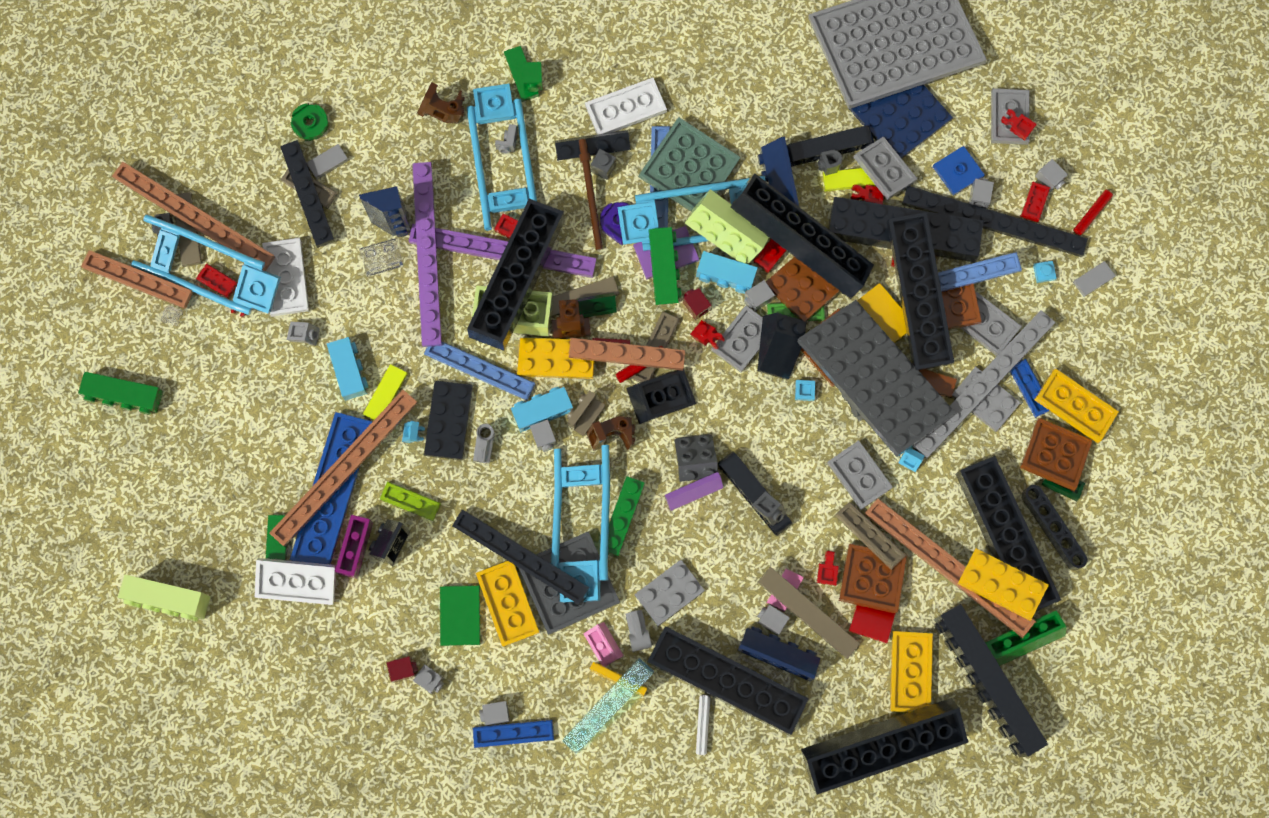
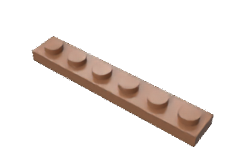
M90 250L81 265L87 271L183 309H186L193 295L192 290Z
M571 338L569 358L683 371L685 350Z

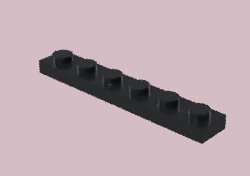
M295 140L280 146L316 247L319 248L335 242L299 141Z

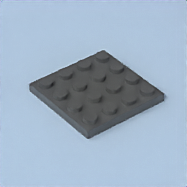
M589 531L560 544L559 563L600 560ZM552 548L537 555L551 563ZM520 569L548 636L620 604L609 576L608 580H600V601H585L582 605H578L575 602H560L559 592Z

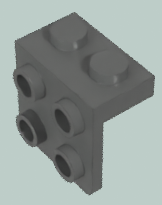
M712 435L680 437L674 440L680 482L700 480L718 472Z

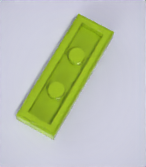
M388 481L380 497L381 501L434 521L441 505L437 501Z

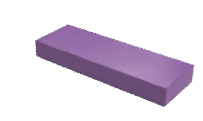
M716 472L665 494L670 511L722 489L721 477Z

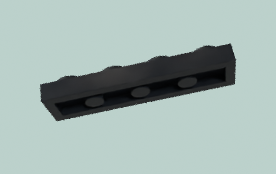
M628 130L555 141L557 161L579 158L581 154L580 139H586L590 156L596 155L599 149L607 153L631 150Z

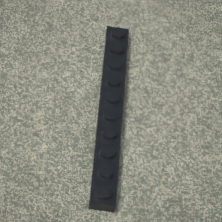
M911 186L906 188L902 205L922 211L984 220L983 229L1078 257L1084 256L1088 240L1085 237Z

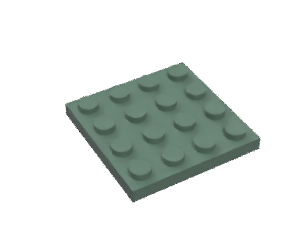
M678 117L638 177L659 191L720 183L726 181L741 157ZM707 192L670 198L692 212L693 208Z

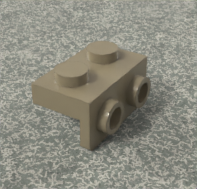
M590 390L587 394L584 393L578 400L579 406L576 410L572 409L567 416V419H569L567 421L568 426L582 436H585L592 423L595 422L605 408V405L596 399V394Z

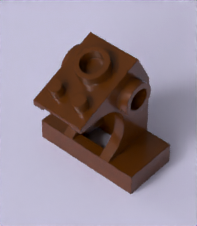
M431 82L417 114L423 117L426 113L444 123L457 124L460 117L464 115V106L462 104L465 97H462V91H459L455 100L446 102L437 95L436 89L438 85Z
M578 299L559 301L560 316L556 317V320H552L553 339L591 337L589 317L584 318L583 314L579 315Z
M618 416L601 423L600 421L592 423L586 433L593 451L601 449V446L607 439L606 437L611 435L620 437L627 450L635 442V437H632L635 434V424H632L631 417Z

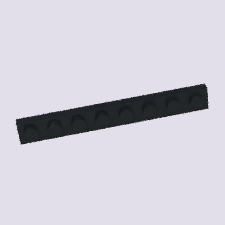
M461 510L452 525L457 530L578 605H582L591 590L589 586L465 510Z

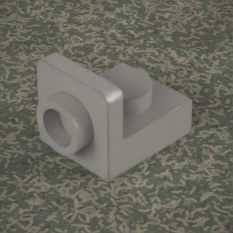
M509 124L508 130H505L504 141L495 140L496 150L505 154L515 152L518 134L517 125Z
M290 322L286 340L316 346L320 329L307 322Z
M425 664L413 680L432 695L434 692L438 693L444 685L442 682L444 678Z

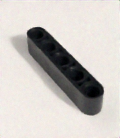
M861 126L787 145L791 167H793L794 165L818 161L821 153L829 150H836L841 155L863 150L874 143L870 127Z
M732 451L717 464L753 508L752 504L766 489L737 454ZM756 511L776 536H779L792 525V521L785 514L780 522L772 526L763 515Z
M1030 485L1022 492L1023 502L1066 566L1071 570L1083 568L1088 562L1085 552L1043 490L1038 485ZM1028 491H1033L1036 494V499H1031ZM1040 507H1044L1046 509V516L1042 515L1039 512ZM1051 523H1054V524L1057 525V527H1058V531H1057V532H1054V531L1051 530V528H1050ZM1062 539L1069 543L1068 549L1062 546ZM1073 556L1079 558V565L1073 563Z

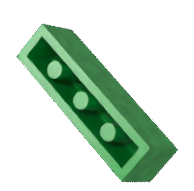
M672 227L649 229L655 305L679 303L678 299H682L681 288H677V280H680L679 269H675V261H678V252L673 247V242H676V231H672Z
M84 371L78 394L84 397L83 400L95 403V400L102 401V404L106 406L121 405V409L132 411V408L139 409L140 413L150 415L151 412H158L163 391L159 387Z
M626 476L609 522L608 555L619 558L645 487L644 482Z
M1057 610L1036 619L1034 625L1023 638L1012 630L985 642L999 666L1065 637L1067 626Z

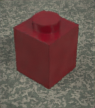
M699 287L695 290L690 289L684 294L683 304L695 321L711 311L712 305Z
M408 656L386 662L392 683L416 677L415 672H418L416 660H412V657Z

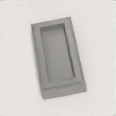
M339 144L308 161L307 165L315 178L319 179L349 160Z
M1104 261L1074 280L1073 283L1082 296L1085 297L1116 276Z

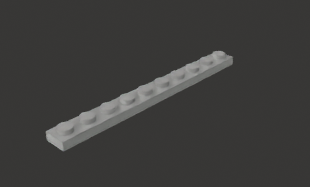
M1040 310L950 405L956 414L913 445V447L927 459L1056 322Z

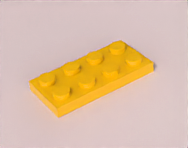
M520 338L517 375L524 377L593 379L595 361L569 358L571 339Z
M1056 368L1052 370L1034 399L1096 443L1102 441L1119 412Z
M975 548L958 582L959 585L1029 621L1032 620L1048 587V584Z
M506 561L476 573L502 647L540 633L514 564Z
M892 631L890 712L908 713L931 705L933 633Z

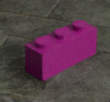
M351 515L335 569L337 574L358 579L373 522L370 519Z

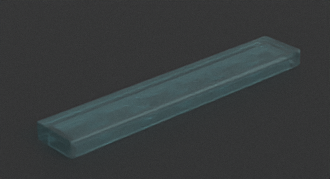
M638 658L562 739V742L577 754L654 673V670Z

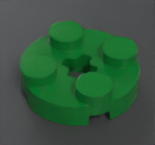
M302 104L292 113L291 127L299 138L305 141L320 138L328 129V117L324 109L319 105ZM306 119H314L313 124L305 125L307 123Z

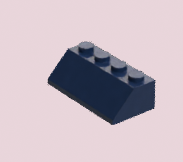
M780 137L762 146L760 154L757 155L758 163L763 167L761 176H765L767 183L799 206L785 137Z
M397 186L359 194L372 224L392 236L404 237L411 232L408 213Z
M754 626L745 629L737 649L738 652L807 681L815 679L821 659L817 657L816 652L808 649L802 651L798 649L799 645L789 641L787 644L780 641V637L773 634L766 636L762 634L761 629Z

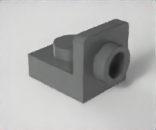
M766 491L752 504L753 508L763 515L772 526L780 522L786 514L782 504Z

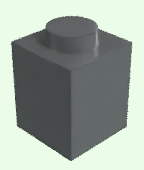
M599 149L591 163V172L608 180L616 166V157Z

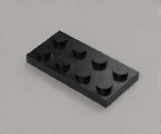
M434 381L424 456L463 461L473 385Z

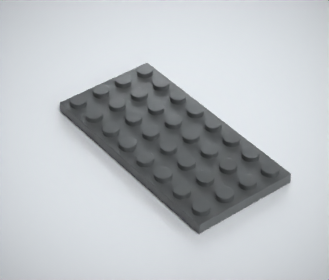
M857 300L801 336L797 341L896 457L907 451L956 414L918 370H915V366Z

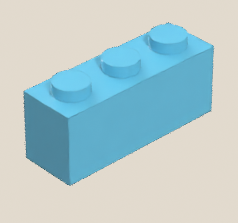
M703 251L696 277L702 282L709 283L712 281L717 283L719 287L735 288L736 292L745 294L746 291L752 288L758 267Z
M349 337L327 343L343 399L347 401L366 395V388H369L366 377L362 378L360 372L363 370L361 360H357L355 353H358L356 343L351 342Z
M558 386L549 390L550 393L545 395L537 394L530 401H520L514 404L511 411L520 433L529 430L531 425L545 420L551 421L570 413L573 406L565 387L560 388Z

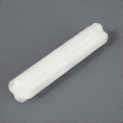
M700 695L696 742V754L698 755L707 754L710 696Z

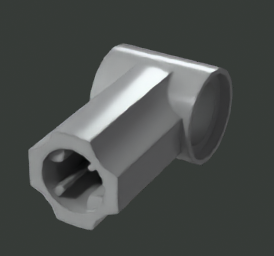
M482 424L477 428L473 461L490 463L495 432L489 424ZM489 429L491 435L488 438H482V430Z
M642 610L626 613L632 652L652 648Z

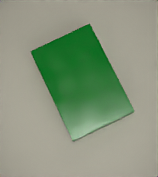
M480 586L440 587V646L480 645Z

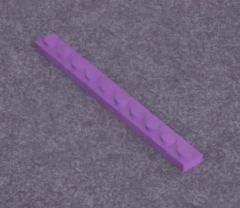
M412 163L422 346H442L432 163Z
M412 224L409 243L417 245L416 224ZM435 228L437 249L500 260L508 244V241ZM551 250L543 269L593 278L596 258Z

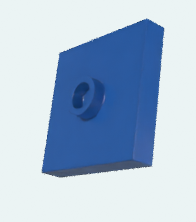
M964 146L932 166L953 196L972 185L975 179L985 176Z

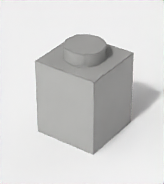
M1051 159L1038 171L1035 177L1043 185L1051 187L1049 190L1051 192L1055 188L1059 190L1066 183L1064 180L1068 174Z
M985 178L975 179L971 187L969 204L987 209L991 202L994 182H990Z
M765 280L745 292L744 302L746 306L756 312L772 302L775 295Z
M548 420L530 426L538 451L543 450V452L554 448L553 445H556V440Z
M771 605L767 609L763 607L757 616L760 618L758 623L777 636L790 618Z
M507 701L482 705L483 710H479L480 720L485 722L486 726L510 722Z

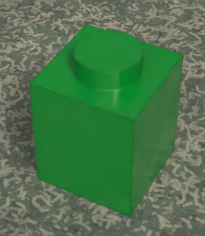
M523 62L524 91L537 92L542 90L541 62Z

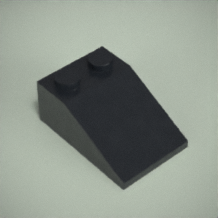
M778 312L763 316L757 371L789 380L802 348L797 341L806 333L807 322Z
M684 368L683 371L677 370L626 388L639 424L696 405Z
M387 519L386 523L383 522L379 527V536L377 540L372 541L369 547V555L393 567L410 531L403 523Z

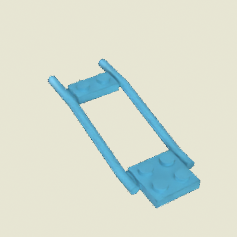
M510 84L473 89L475 106L467 107L484 229L486 231L492 230L490 212L497 213L523 209L528 199L537 201L521 99L512 101ZM517 118L528 189L520 188L489 193L487 195L476 124L480 125Z
M750 178L635 195V205L618 207L623 245L642 242L643 251L650 250L648 230L659 228L655 206L656 199L704 193L710 189L712 191L729 189L730 202L732 204ZM702 235L677 238L676 242H673V247L707 242L708 240Z
M147 214L144 216V222L161 227V230L159 231L151 266L133 260L131 267L168 280L247 315H250L252 308L267 314L271 312L281 277L263 271L265 262L244 255L180 226ZM180 235L244 262L233 301L169 273Z
M609 445L601 446L602 465L562 467L561 449H554L555 488L551 564L591 588L584 602L600 601V580H608ZM602 485L600 560L559 563L562 487ZM560 593V602H574Z

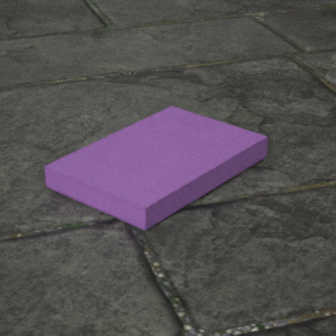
M686 226L672 230L676 231V239L690 237ZM642 242L633 244L646 280L653 278L650 250L643 251ZM693 244L674 246V250L678 252V261H675V269L699 261Z

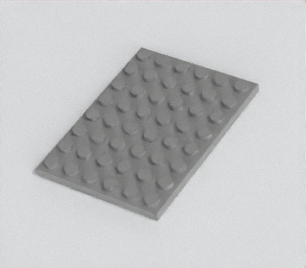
M851 0L808 15L810 24L848 109L986 64L987 61L958 0Z

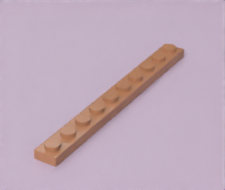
M123 161L112 175L118 182L213 241L265 262L263 271H266L275 259V256Z
M402 390L269 534L285 547L410 413L418 402L406 391Z
M878 498L865 512L867 517L1022 638L1036 622L1034 619L1029 621L959 585L958 582L966 567Z

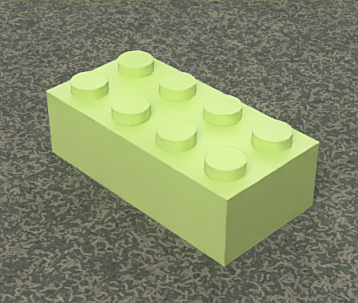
M710 189L693 208L685 224L737 261L749 264L764 248L769 237L740 214L736 213L731 208L732 204Z
M476 286L472 317L487 286ZM532 291L513 333L549 336L553 303L551 292Z
M125 574L118 594V598L124 600L123 604L136 608H141V605H143L142 608L158 613L162 609L161 613L175 617L181 614L180 617L196 622L198 618H205L211 597L202 592Z

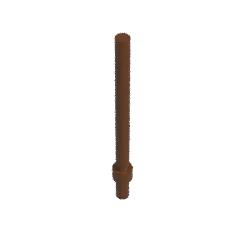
M580 139L581 154L579 158L583 166L595 249L603 250L590 168L591 156L588 153L586 139Z

